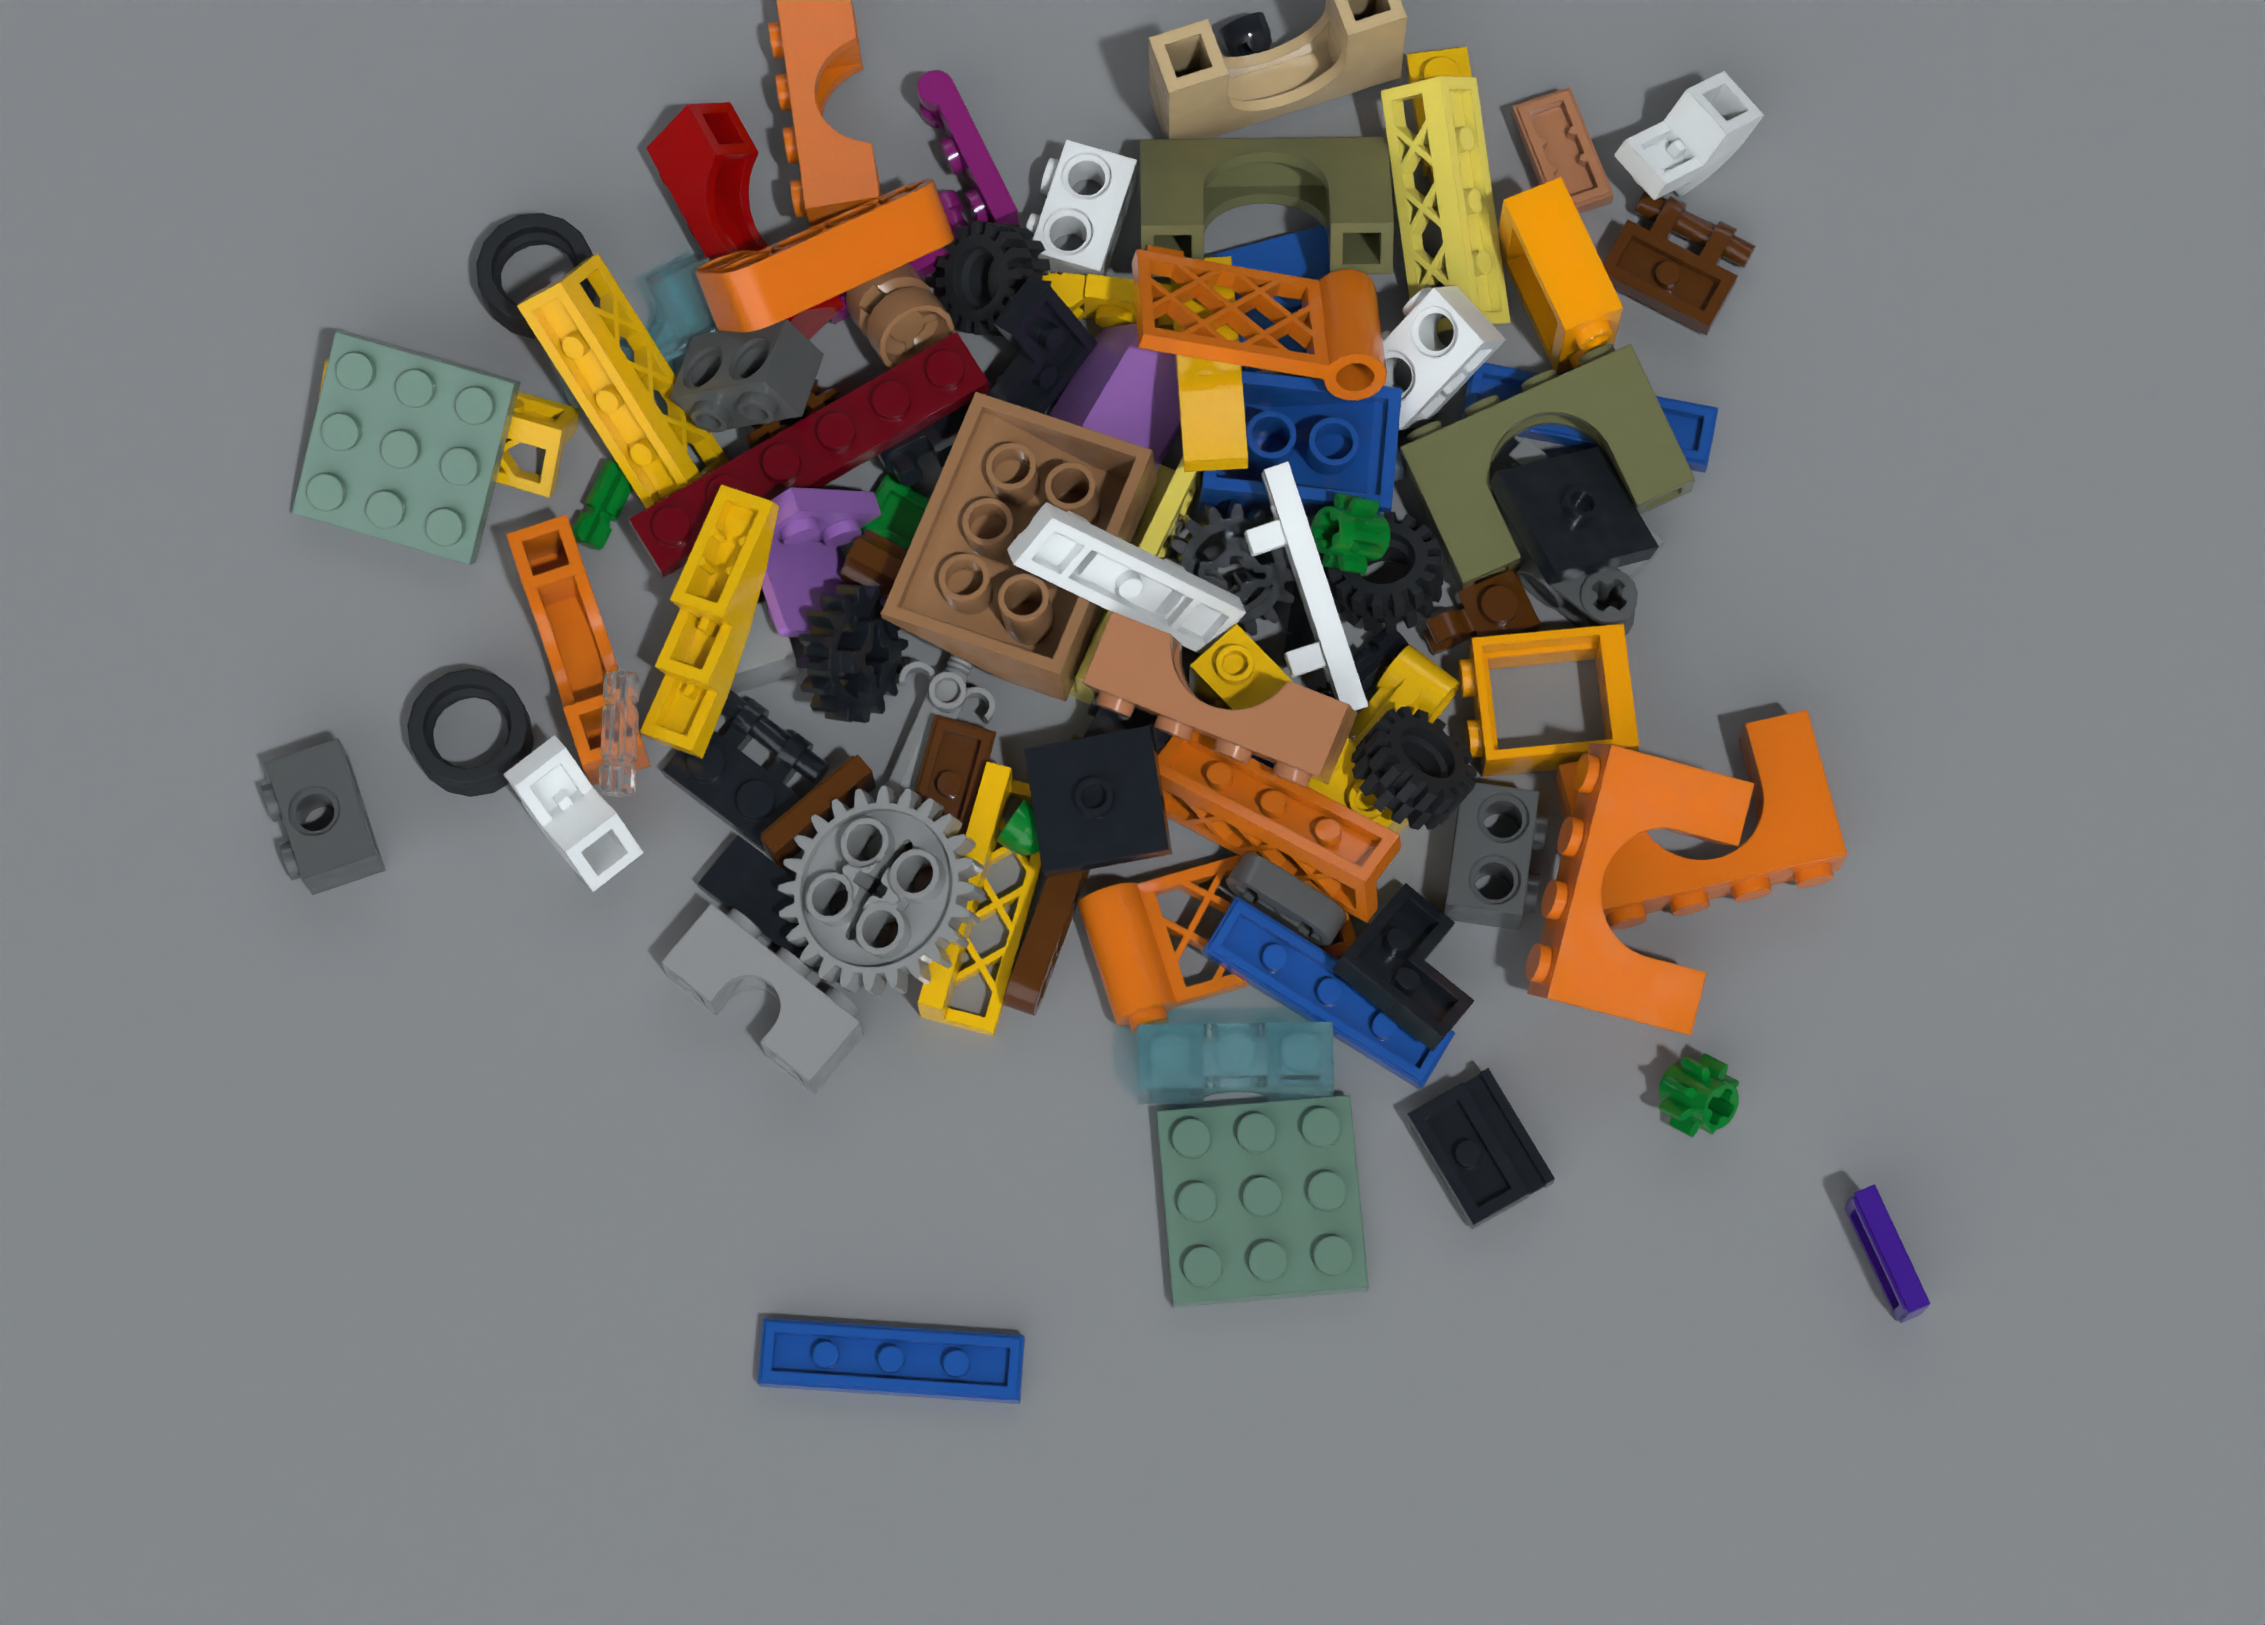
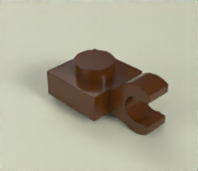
M1513 568L1457 591L1454 600L1459 610L1443 612L1426 621L1428 629L1423 631V635L1432 654L1436 655L1476 637L1536 632L1541 622Z

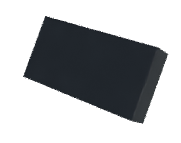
M737 835L698 882L699 889L726 910L730 911L734 908L746 916L762 932L760 936L778 950L783 947L798 959L800 958L806 946L798 947L790 943L786 938L791 930L799 924L790 923L779 915V911L793 904L794 899L778 891V885L795 881V878L741 836ZM830 906L831 916L838 914L837 910Z

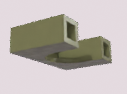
M1387 137L1140 140L1141 250H1146L1147 245L1184 251V257L1204 260V233L1208 225L1216 217L1226 211L1245 205L1280 204L1300 209L1315 217L1323 225L1328 237L1330 272L1341 269H1355L1366 274H1393L1394 215ZM1151 274V277H1164Z
M1613 344L1600 346L1580 357L1578 361L1581 366L1560 376H1558L1555 369L1542 372L1525 381L1521 385L1524 392L1502 402L1498 395L1484 398L1464 410L1466 418L1446 427H1443L1441 421L1431 422L1407 435L1409 443L1400 447V455L1405 472L1460 590L1514 568L1515 571L1520 569L1522 557L1489 485V473L1494 459L1503 446L1513 437L1526 430L1539 426H1561L1573 429L1588 437L1601 448L1639 514H1643L1692 491L1695 482L1693 473L1631 344L1615 350Z

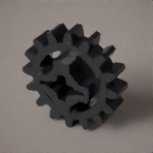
M1231 499L1227 507V513L1220 515L1211 502L1206 503V519L1198 523L1189 515L1182 518L1185 527L1189 531L1185 538L1169 535L1167 541L1178 554L1177 558H1168V560L1183 566L1187 572L1238 596L1243 606L1244 600L1258 587H1265L1255 600L1244 606L1246 613L1237 623V625L1242 624L1250 636L1257 635V618L1263 615L1267 620L1275 624L1279 621L1277 612L1273 608L1276 601L1293 603L1295 599L1284 587L1285 581L1295 580L1291 565L1286 564L1288 556L1285 547L1269 551L1270 558H1265L1263 555L1251 556L1244 533L1248 529L1263 525L1266 519V511L1256 504L1250 510L1248 516H1244L1241 503L1237 499ZM1218 532L1217 540L1205 551L1196 552L1198 547L1208 537ZM1235 556L1245 568L1243 571L1233 572L1231 582H1227L1217 570L1218 567H1228L1230 557Z
M837 584L835 593L823 592L820 595L822 611L808 610L806 614L812 628L810 633L799 634L798 640L805 645L804 656L796 660V667L807 669L808 676L800 685L801 691L814 693L810 707L812 710L825 712V719L852 723V721L867 723L870 720L871 713L883 714L886 711L884 695L896 697L899 692L893 679L895 673L900 674L906 666L901 662V654L909 644L908 640L898 638L897 631L900 627L882 618L881 612L888 596H881V588L855 584Z

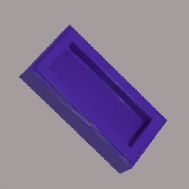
M1871 1185L1853 1193L1845 1204L1844 1209L1896 1321L1899 1320L1900 1323H1903L1921 1315L1931 1303L1876 1185Z

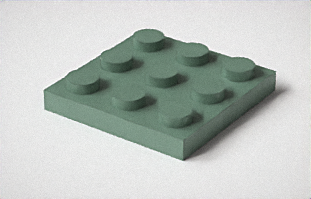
M344 330L336 331L292 513L467 565L476 563L521 382Z
M1350 1095L1157 1111L1173 1308L1368 1291L1369 1284Z

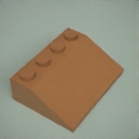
M975 392L881 612L882 618L1006 682L1066 702L1104 608L1013 565L1007 548L1028 527L1033 517L1046 502L1065 512L1071 511L1087 519L1090 524L1131 544L1157 482L1153 450Z

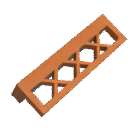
M1194 731L1189 741L1172 736L1157 756L1166 815L1169 819L1240 856L1247 852L1271 861L1333 900L1344 911L1367 923L1378 909L1376 881L1401 849L1400 834L1309 787L1303 788L1272 775L1273 768L1253 758H1250L1248 765L1212 751L1216 741L1212 738Z

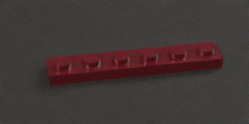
M956 331L629 518L631 527L664 578L685 566L721 485L770 501L791 487L819 489L971 402L975 392L987 393L990 391L989 381Z

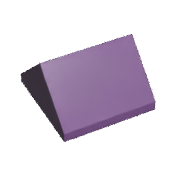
M1136 324L1101 328L1095 338L1098 344L1071 378L1049 416L1153 450L1155 469L1157 470L1181 430L1175 354L1138 348Z

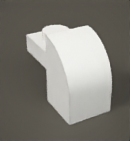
M1723 71L1686 89L1664 121L1625 139L1614 156L1632 175L1635 182L1653 200L1672 191H1675L1681 197L1716 172L1741 147L1764 117V114L1728 74Z
M555 735L503 774L522 800L521 804L543 834L593 892L644 853L615 810L593 788L567 748Z

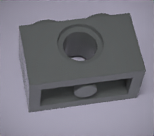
M339 738L265 762L271 783L261 786V790L272 821L276 822L283 819L289 841L279 844L291 880L301 878L311 894L315 895L386 871L349 755ZM320 807L334 809V817L326 828L318 831L305 829L306 818L313 810Z

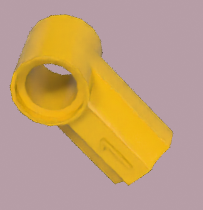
M1410 644L1400 652L1382 675L1376 686L1378 691L1368 702V707L1363 708L1356 716L1348 738L1357 746L1379 719L1393 708L1397 712L1400 707H1409L1412 715L1420 709L1428 712V722L1433 723L1454 698L1461 683Z

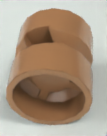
M909 263L847 291L846 307L850 317L863 335L869 339L871 346L883 363L890 369L954 333V324L949 313L938 298L931 293L929 286L918 271Z

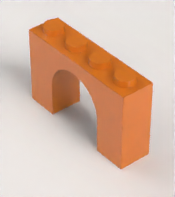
M1808 710L1745 723L1738 742L1749 782L1755 783L1752 793L1757 817L1754 833L1737 850L1725 856L1709 860L1683 858L1662 848L1646 831L1632 837L1618 849L1606 868L1601 891L1603 912L1611 930H1621L1640 925L1647 921L1646 914L1671 908L1673 916H1683L1708 908L1710 906V899L1733 894L1734 901L1745 902L1770 894L1772 892V885L1795 880L1798 888H1807L1826 883L1834 878L1833 872L1839 871L1847 856V851ZM1578 761L1559 765L1554 781L1564 820L1568 816L1572 817L1578 791H1575L1573 788V777Z
M1590 743L1588 754L1584 753L1580 757L1574 772L1573 788L1575 791H1578L1572 817L1568 816L1564 820L1558 835L1557 851L1559 854H1562L1557 877L1556 880L1553 879L1548 883L1542 898L1541 913L1546 920L1540 943L1537 942L1532 946L1527 958L1525 976L1530 981L1527 994L1664 1030L1691 1035L1707 972L1646 957L1626 947L1612 932L1603 912L1601 898L1603 877L1610 860L1625 842L1640 833L1653 829H1663L1715 844L1739 846L1755 783L1612 744Z

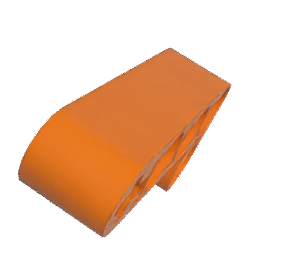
M924 179L892 190L762 250L737 251L718 257L698 267L695 270V274L717 330L745 333L769 327L938 250L954 241L955 237L934 180Z

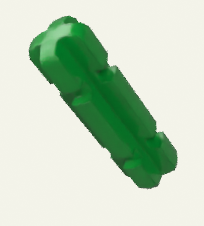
M613 456L612 460H605L584 503L587 505V511L579 513L572 528L576 541L593 550L604 548L612 532V529L609 528L610 521H617L633 488Z

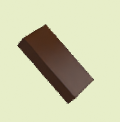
M858 754L856 756L852 755L761 833L760 838L765 853L778 866L782 868L784 866V859L793 858L803 850L794 840L797 835L806 836L811 839L816 836L818 832L811 820L814 814L830 822L835 818L832 810V800L838 799L849 808H852L857 789H862L869 793L876 787L872 770Z

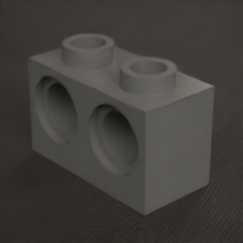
M787 319L752 332L716 331L692 336L670 398L691 417L695 425L706 430L708 433L723 432L734 428L768 424L773 421L801 417L824 354Z
M1476 783L1474 789L1459 804L1443 912L1451 920L1519 930L1523 911L1535 913L1540 875L1529 873L1532 850H1544L1549 813L1537 812L1539 791ZM1504 814L1516 822L1519 831L1511 837L1499 838L1492 835L1486 829L1484 821L1492 815ZM1486 875H1496L1507 882L1510 893L1502 899H1488L1480 894L1476 887V882Z

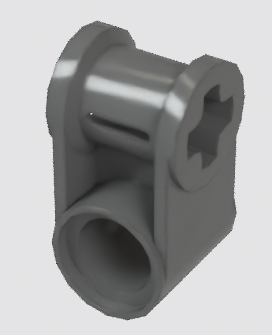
M1530 557L1517 572L1520 582L1530 594L1544 605L1558 611L1578 628L1624 624L1626 636L1634 624L1638 592L1634 581L1628 574L1618 568L1548 585L1534 560ZM1612 600L1619 603L1618 609L1613 606L1607 607L1603 612L1597 609V602L1604 606Z

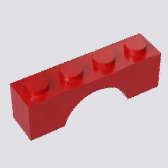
M731 102L687 104L646 149L659 171L662 182L669 189L683 214L689 231L698 241L708 261L737 251H759L768 247L769 245L761 237L755 226L749 203L750 176L759 152ZM839 295L789 317L787 320L810 340L844 307V304Z

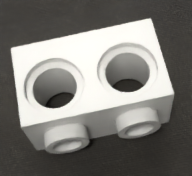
M1066 140L1059 160L1049 159L1040 189L1041 194L1047 195L1041 215L1031 213L1026 228L1034 233L1032 240L1041 241L1046 249L1038 256V259H1049L1051 270L1042 272V275H1048L1049 272L1055 273L1056 271L1059 275L1063 272L1081 275H1108L1138 184L1136 159ZM1081 180H1094L1102 185V188L1092 195H1081L1072 189ZM1069 234L1078 236L1084 241L1081 247L1072 251L1060 250L1053 244L1057 238Z
M1428 286L1423 288L1404 306L1402 313L1406 318L1391 333L1388 330L1382 332L1387 370L1384 386L1401 388L1396 380V368L1402 359L1409 365L1412 372V381L1406 391L1402 389L1399 419L1400 430L1419 428L1426 425L1506 340L1458 286L1434 287L1433 289ZM1443 315L1451 321L1454 329L1453 339L1448 347H1445L1440 342L1437 335V325Z

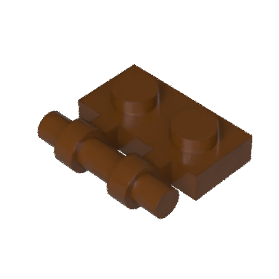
M1644 191L1635 208V213L1653 221V226L1649 231L1627 220L1605 258L1603 266L1615 289L1707 336L1734 288L1738 275L1718 266L1719 262L1724 257L1745 268L1756 246L1736 236V228L1722 221L1714 225L1686 211L1687 204L1673 196H1670L1667 200L1661 197L1653 200ZM1673 233H1676L1704 248L1698 256L1669 241V238Z

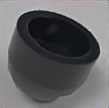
M1263 12L1252 13L1226 24L1218 31L1223 45L1231 57L1252 55L1269 50L1272 43L1271 30Z

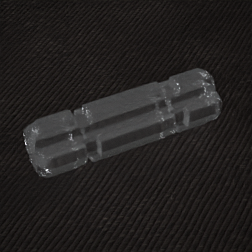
M614 670L605 674L603 683V697H605V702L608 704L602 706L600 756H602V761H605V764L600 765L599 787L604 795L626 797L633 795L636 791V770L632 762L637 761L639 711H637V706H634V704L639 702L640 681L635 672Z

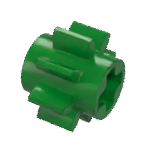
M1337 493L1334 497V507L1326 506L1318 511L1312 522L1311 532L1317 551L1325 554L1322 561L1324 567L1365 574L1368 567L1367 560L1376 561L1382 558L1389 546L1391 533L1387 519L1383 515L1377 514L1380 504L1378 500Z
M1706 1053L1701 1056L1698 1062L1685 1055L1682 1057V1061L1672 1064L1665 1071L1659 1084L1661 1103L1658 1107L1659 1110L1671 1116L1670 1126L1690 1137H1694L1699 1128L1712 1135L1717 1129L1723 1128L1732 1120L1739 1104V1094L1736 1089L1739 1081L1726 1074L1728 1064Z

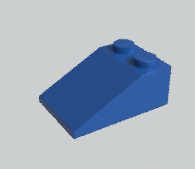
M1241 371L1248 468L1201 471L1198 511L1205 512V504L1211 502L1219 513L1226 514L1230 500L1237 499L1242 505L1244 516H1248L1250 510L1257 504L1266 511V517H1273L1261 473H1263L1264 469L1289 462L1306 516L1316 515L1320 509L1326 506L1334 507V497L1337 493L1378 500L1380 504L1377 513L1391 512L1402 388L1383 386L1379 392L1369 398L1344 400L1331 394L1327 390L1324 380Z

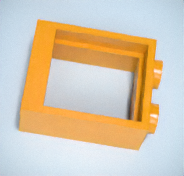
M1562 177L1504 199L1498 229L1502 261L1553 369L1556 370L1557 374L1570 368L1576 369L1581 366L1578 360L1584 354L1606 344H1613L1614 346L1623 311L1622 303Z
M1624 624L1476 637L1471 639L1468 659H1460L1458 661L1462 698L1473 697L1475 720H1466L1467 749H1469L1473 758H1480L1482 777L1558 770L1559 765L1579 761L1584 753L1588 754L1590 743L1612 744L1638 751L1639 739ZM1595 660L1605 740L1499 750L1489 669Z

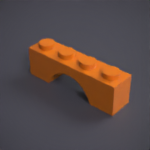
M776 0L779 21L768 23L774 59L785 58L786 73L775 75L781 112L792 110L794 126L783 127V137L788 164L799 163L801 179L790 181L796 218L807 216L810 227L882 195L872 143L846 137L834 130L823 119L825 105L834 90L846 79L863 70L852 0Z
M567 514L506 534L588 781L593 786L650 767L651 764Z

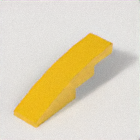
M1231 256L1204 258V261L1232 265ZM1170 278L1171 292L1181 286ZM1212 287L1231 304L1235 302V291L1231 288ZM1196 298L1184 303L1202 319L1214 314ZM1173 320V331L1182 332L1185 330ZM1228 324L1216 330L1227 340L1239 342L1238 333ZM1175 354L1184 472L1248 468L1241 365Z
M724 485L720 486L670 598V601L677 605L680 610L655 664V667L663 672L665 676L640 730V733L648 739L703 759L727 700L750 632L767 569L779 506L775 502Z

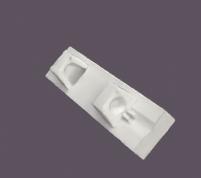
M1289 462L1264 469L1261 476L1275 521L1246 530L1244 533L1251 556L1285 547L1316 643L1288 651L1284 654L1289 673L1293 678L1323 668L1334 699L1349 704L1355 711L1366 708L1368 703Z
M1047 502L1036 513L1028 527L1007 548L1013 565L1111 612L1113 611L1169 633L1182 646L1201 655L1237 624L1246 613L1238 596L1187 572L1183 566L1166 558L1163 560L1090 524L1087 519L1071 511L1065 512Z

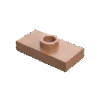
M1570 87L1512 106L1511 116L1539 185L1562 177L1579 214L1612 203L1614 194Z

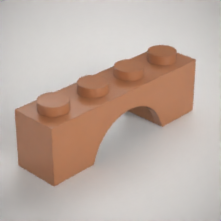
M1113 611L1110 614L1082 682L1094 692L1099 693L1095 704L1127 718H1131L1134 708L1157 717L1154 728L1185 741L1190 740L1193 731L1216 740L1212 751L1248 765L1251 756L1255 755L1275 763L1272 775L1303 788L1308 787L1311 778L1329 784L1358 714L1347 703L1288 681L1281 690L1267 701L1250 708L1227 710L1210 706L1200 701L1194 695L1186 681L1182 667V644L1169 633Z

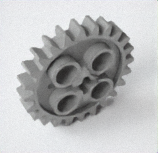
M881 786L876 803L870 794L862 789H857L854 797V808L852 809L838 799L832 800V810L835 818L828 822L814 814L811 820L818 832L813 839L797 835L794 838L798 846L805 851L802 859L789 858L784 859L783 862L787 868L797 873L795 881L778 885V891L794 899L793 904L779 911L780 917L790 923L799 924L786 936L787 940L798 947L806 946L799 959L812 968L820 965L819 977L832 984L840 979V987L851 993L856 994L862 984H864L866 992L876 997H881L887 980L892 989L904 994L907 993L909 974H912L916 979L925 984L930 983L929 963L935 961L949 969L952 963L945 951L948 945L951 943L967 948L969 945L966 938L958 931L961 923L977 924L980 921L977 915L966 909L968 901L985 897V891L968 882L969 878L978 875L984 870L983 865L973 858H964L976 846L975 841L965 834L957 835L963 823L950 813L942 816L944 810L942 805L931 798L922 804V796L908 788L905 789L898 799L897 792L888 786ZM882 835L880 852L874 858L865 861L864 851L867 844L872 838ZM912 842V849L906 851L905 845ZM932 866L933 877L930 884L924 890L915 893L914 881L921 870ZM882 883L888 889L886 894L879 898L875 895V892ZM847 889L848 901L846 906L840 913L831 916L830 905L833 898L839 892ZM897 921L898 933L895 940L890 945L881 948L880 935L882 930L889 923ZM856 930V938L850 940V933Z

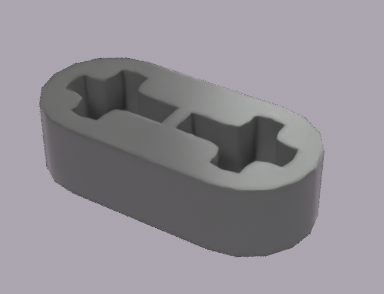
M1245 852L1226 879L1228 887L1239 898L1306 940L1320 946H1329L1347 919L1343 909L1333 900L1271 861L1253 853Z

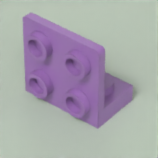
M791 487L771 500L779 506L762 589L767 601L769 616L780 636L799 637L801 633H810L812 625L806 614L808 610L822 611L820 595L823 592L835 593L837 584L851 585L843 581L840 576L845 563L840 546L856 540L862 534L860 528L882 515L874 492Z

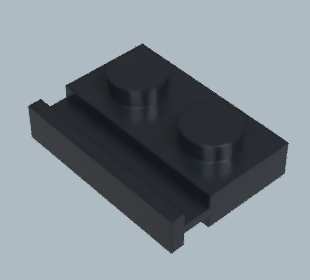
M1489 1068L1483 1070L1469 1081L1460 1083L1407 1113L1406 1119L1471 1229L1478 1227L1527 1199L1531 1194L1554 1183L1555 1178Z

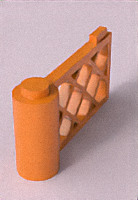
M1147 245L1146 250L1136 249L1132 260L1138 348L1324 379L1327 390L1335 397L1344 400L1369 398L1379 392L1386 383L1387 370L1377 292L1373 280L1366 273L1355 269H1341L1330 272L1319 281L1184 257V251ZM1151 274L1169 277L1181 287L1170 293L1151 278ZM1212 287L1231 288L1242 298L1231 304ZM1279 296L1301 300L1302 309L1292 314L1274 300L1273 297ZM1196 298L1214 314L1202 319L1184 303ZM1256 308L1272 321L1274 325L1263 330L1247 317L1245 313ZM1167 314L1185 330L1179 332L1155 328V319ZM1228 324L1246 341L1227 340L1216 330ZM1288 334L1304 347L1307 353L1290 351L1277 340Z
M1240 855L1138 884L1128 882L1108 886L1086 895L1077 902L1117 1025H1130L1132 1033L1146 1032L1166 1024L1169 1021L1167 1012L1176 1007L1252 986L1234 974L1223 976L1226 969L1219 966L1212 980L1186 987L1178 964L1188 944L1200 950H1203L1208 940L1194 932L1208 906L1223 913H1226L1229 908L1230 902L1214 894L1224 876L1230 875L1241 858ZM1213 880L1208 891L1196 885ZM1181 890L1202 901L1188 929H1185L1163 917L1156 896ZM1346 911L1344 912L1347 919L1337 933L1340 943L1321 948L1338 960L1357 939ZM1169 934L1181 939L1175 952Z

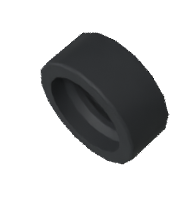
M545 213L518 215L498 225L483 242L476 262L478 286L493 318L511 333L532 339H537L536 335L518 309V304L507 297L502 287L501 273L505 263L515 253L529 246L549 245L559 248L568 255L573 264V269L585 259L593 256L584 236L578 229L563 218ZM586 278L580 284L591 302L594 303L597 293Z
M475 669L448 672L429 683L413 703L407 724L410 748L428 779L447 792L468 797L491 794L508 785L509 782L503 774L530 754L534 741L530 716L513 686L493 673ZM470 698L488 700L500 708L506 718L508 736L505 747L496 758L483 766L473 768L453 766L441 757L435 747L433 732L438 717L446 708L459 700Z

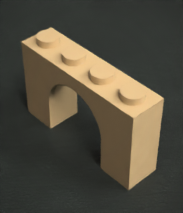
M1326 0L1323 15L1307 31L1280 46L1246 56H1222L1209 19L1149 37V98L1164 139H1210L1401 78L1407 15L1401 0Z

